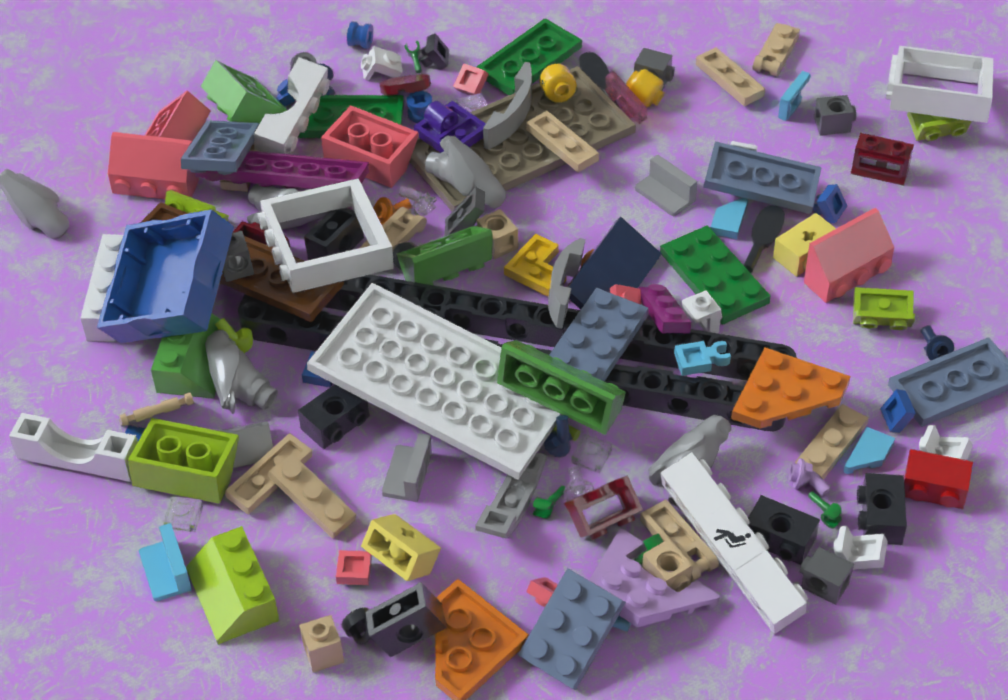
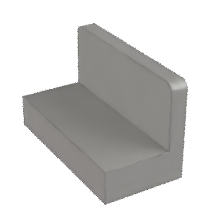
M657 154L650 159L649 176L635 185V191L671 216H676L696 201L697 181Z
M268 421L218 430L239 435L233 468L255 464L273 448Z
M418 433L414 447L396 445L382 488V496L418 502L432 456L431 435Z

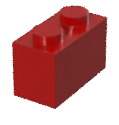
M910 449L904 474L905 498L939 504L948 508L964 509L969 491L973 461Z

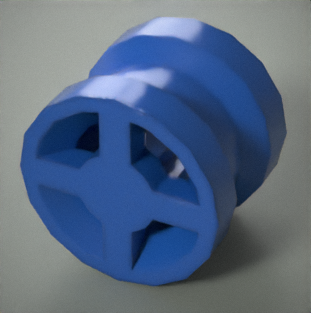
M351 21L347 31V45L351 47L360 45L363 49H369L373 41V25L368 23L359 25L358 22Z
M418 91L407 96L408 118L414 123H419L424 119L427 107L433 102L431 94L427 91Z

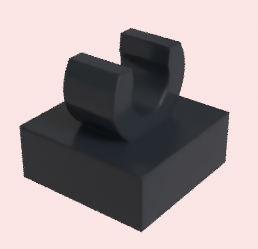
M436 33L428 36L426 46L420 50L424 57L419 58V61L424 67H429L433 63L439 70L448 67V47Z

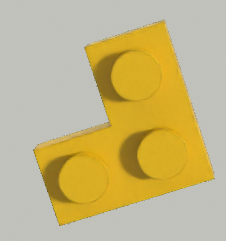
M535 233L504 266V275L548 297L553 266L548 263L559 253V244Z

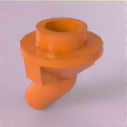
M381 197L377 200L373 209L383 225L399 208L411 209L413 207L408 198L392 205L389 198Z

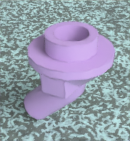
M799 458L797 464H791L788 480L793 482V488L805 487L809 482L821 496H825L831 490L828 484L815 471H812L813 464L806 463L802 458Z

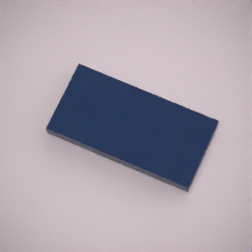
M619 217L567 287L571 288L569 300L581 310L596 288L609 293L610 288L615 284L638 288L662 253L627 221Z

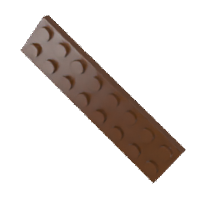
M160 202L141 222L169 220L189 213ZM245 236L254 275L226 282L222 271L219 283L310 322L316 318L344 285V281L292 293L288 281H282L279 269L281 264L276 265L274 262L273 247H268V245ZM293 256L296 263L305 261Z

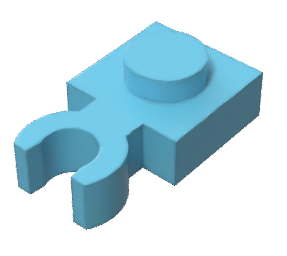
M704 341L676 345L674 354L681 375L711 371L712 364L717 366L729 365L731 360L730 353L719 354L726 352V342L718 341L711 347H706Z

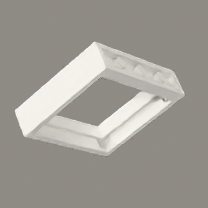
M899 46L898 55H892L886 99L891 100L890 110L988 123L993 98V58ZM903 74L976 83L978 84V94L902 84Z
M359 178L260 201L262 212L257 214L261 230L266 229L265 238L268 247L273 246L274 262L276 265L281 264L279 269L282 281H288L292 293L394 269L392 245ZM351 206L370 246L296 263L279 223Z

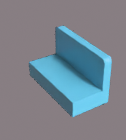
M171 523L159 526L162 542L139 549L149 587L156 602L192 590Z

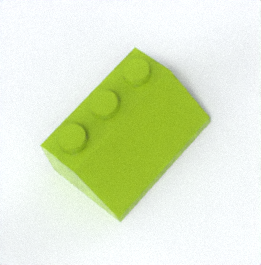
M151 418L128 459L132 486L220 504L225 490L231 482L239 435Z
M242 526L211 537L186 566L187 573L217 644L280 621L275 597Z

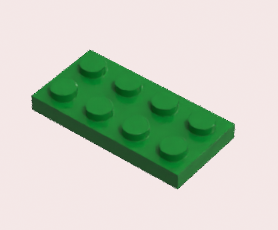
M544 18L476 68L483 69L489 74L486 82L507 95H512L515 93V77L525 62L530 63L533 84L540 79V75L546 67L552 64H561L582 48V39Z
M321 95L317 111L314 114H310L308 126L304 133L300 132L298 138H321L350 106L402 125L404 95Z
M708 225L660 245L662 256L695 294L707 291L718 304L722 313L721 325L770 304L771 295Z

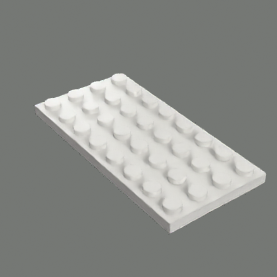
M371 283L307 362L308 371L519 480L556 426V417L562 415L497 384L501 347L374 283Z

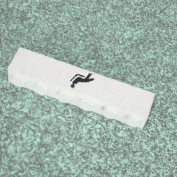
M691 452L660 472L664 488L716 555L719 562L773 634H776L806 614V600H808L806 593L798 583L793 585L787 578L788 571L783 562L778 557L773 559L768 553L767 549H769L766 540L759 532L754 534L749 528L748 524H750L748 517L740 507L735 509L730 503L731 496L722 483L717 485L711 478L713 473L704 459L698 460Z

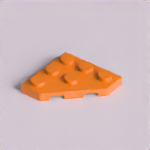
M764 348L732 410L731 419L761 429L771 426L772 421L787 417L788 420L811 414L812 410L827 406L829 409L839 406L849 386L851 376Z
M456 579L436 597L443 605L447 628L435 634L436 686L452 700H467L521 650L529 634L461 580Z

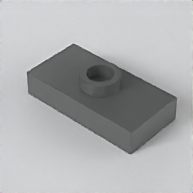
M475 187L445 219L444 236L476 224L477 219L484 213L485 191Z

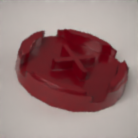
M416 74L391 78L379 84L381 94L397 95L399 94L398 91L414 93L428 89L431 85L430 75Z

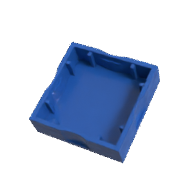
M212 209L180 215L169 220H152L126 225L116 259L114 276L106 293L97 328L120 343L207 331L234 226Z

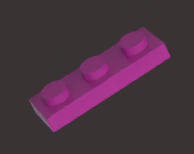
M660 284L639 287L641 291V304L649 308V315L661 333H690L691 320L666 287Z

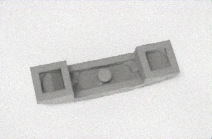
M525 62L516 75L515 97L505 113L502 114L494 111L484 126V148L491 149L505 141L519 128L526 118L532 101V71L530 63Z
M579 238L569 244L560 253L553 266L548 295V309L552 321L557 328H563L571 288L563 287L566 276L574 277L580 270L586 239Z
M536 453L519 480L507 474L491 506L486 505L475 526V530L505 539L513 533L530 504L541 477L547 455Z

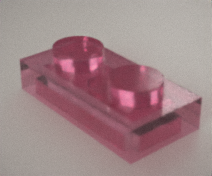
M614 71L605 76L607 84L605 90L613 101L618 100L623 105L621 106L623 112L630 119L634 118L638 124L646 120V107Z

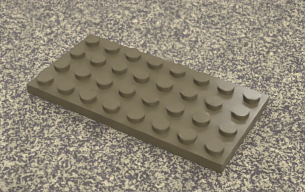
M576 66L569 69L577 83L576 92L569 100L555 103L546 97L540 87V83L532 85L530 109L519 128L509 138L491 149L484 148V138L469 148L489 166L493 175L501 183L505 191L567 164L526 130V122L545 111L551 113L595 150L636 133V124ZM515 93L470 113L484 123H487L494 111L502 114L505 113L515 97ZM418 137L410 163L453 212L467 196L462 195L448 182H444L435 177L434 174L426 171L425 162L431 152H440Z

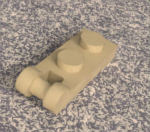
M776 23L759 55L755 57L753 70L758 72L765 70L770 72V75L778 77L799 38L800 29Z
M405 207L399 208L382 225L392 245V252L398 244L408 242L417 232H422L426 226L427 219L419 214L416 216L411 214V211ZM368 240L360 248L370 246Z
M667 499L640 514V521L652 535L659 533L663 542L670 539L693 565L691 582L700 578L702 572L706 570L710 572L719 567L716 555ZM696 554L700 559L694 562L690 557Z

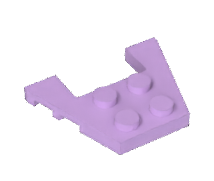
M623 528L619 529L589 581L626 602L619 615L635 627L668 620L672 614L682 611L686 614H691L695 608L705 605L708 609L717 606L720 599L719 594L698 580L681 592H676L667 586L664 580L647 572L638 562L631 560L641 553L644 543Z

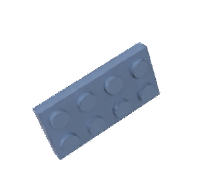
M206 120L181 157V169H187L193 173L217 171L223 175L237 172L254 143V133L259 123Z
M715 141L703 188L811 214L822 167Z
M596 288L549 356L559 358L564 363L579 370L587 371L592 376L605 381L647 319L649 308Z
M988 337L889 378L888 386L893 392L896 389L907 392L916 412L914 419L923 427L1007 392L1008 358Z

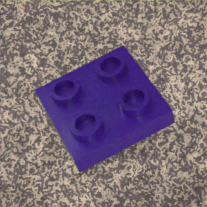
M453 100L446 105L440 101H434L427 107L424 119L414 125L413 128L415 131H418L420 139L441 153L444 151L440 145L443 138L455 136L462 143L470 147L484 138L483 128L486 123Z

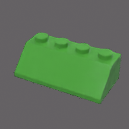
M514 340L504 343L501 347L497 384L562 415H566L570 419L599 433L607 434L622 410L625 391L612 383H606L592 376L587 371L572 367L559 358L551 357L537 350L532 345H526Z

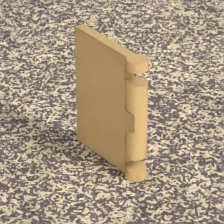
M191 393L184 394L185 398L182 399L174 397L161 401L160 404L136 409L129 416L125 413L119 415L120 426L124 427L134 421L139 422L152 418L153 415L177 410L184 405L194 404Z

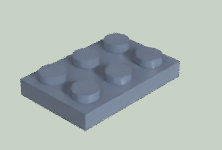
M567 568L518 656L568 687L577 690L626 602Z

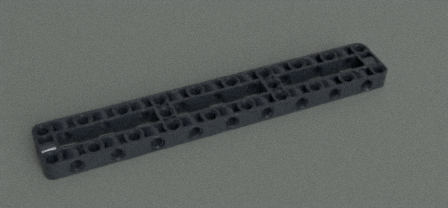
M366 275L345 280L342 288L324 307L349 312L371 283H374L471 333L549 347L556 346L580 312V310L568 308L563 328H557L552 321L547 304L376 275ZM244 294L238 307L240 327L249 328L252 332L253 340L312 351L319 349L344 318L331 315L327 311H321L310 322ZM648 321L643 323L620 357V359L679 369L674 354L676 345L704 341L706 347H711L715 342L725 341L727 344L726 352L719 354L730 353V364L727 366L712 364L711 371L703 373L748 381L764 348L797 358L794 349L783 344L691 329L690 333H661L655 323ZM485 339L499 347L503 345L498 344V341ZM536 348L547 355L551 353V350ZM619 364L614 366L604 381L612 383L625 391L623 406L706 420L712 415H718L728 420L730 425L773 432L781 429L786 418L772 421L771 426L759 429L731 419L732 410L745 386L734 385L730 381L701 376L693 378L676 375L672 371L643 366L636 368Z

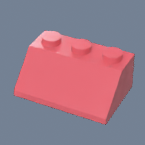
M187 90L158 111L145 135L193 141L206 122L211 110Z
M350 106L321 137L323 157L369 162V173L366 178L392 188L407 170L419 133L413 129Z
M113 132L111 135L108 177L112 193L165 199L166 192L173 190L192 198L199 177H195V173L190 170L181 169V157L192 141Z
M873 208L809 243L804 283L825 303L836 297H842L850 289L857 285H863L868 279L879 273L886 272L891 267L894 245L879 210Z

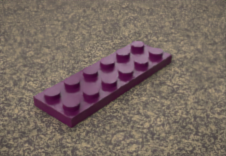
M248 151L237 172L223 175L217 171H205L203 173H195V177L205 178V180L211 182L230 180L234 184L250 182L258 183L262 187L280 185L287 189H298L300 187L314 189L358 178L362 184L369 173V162Z

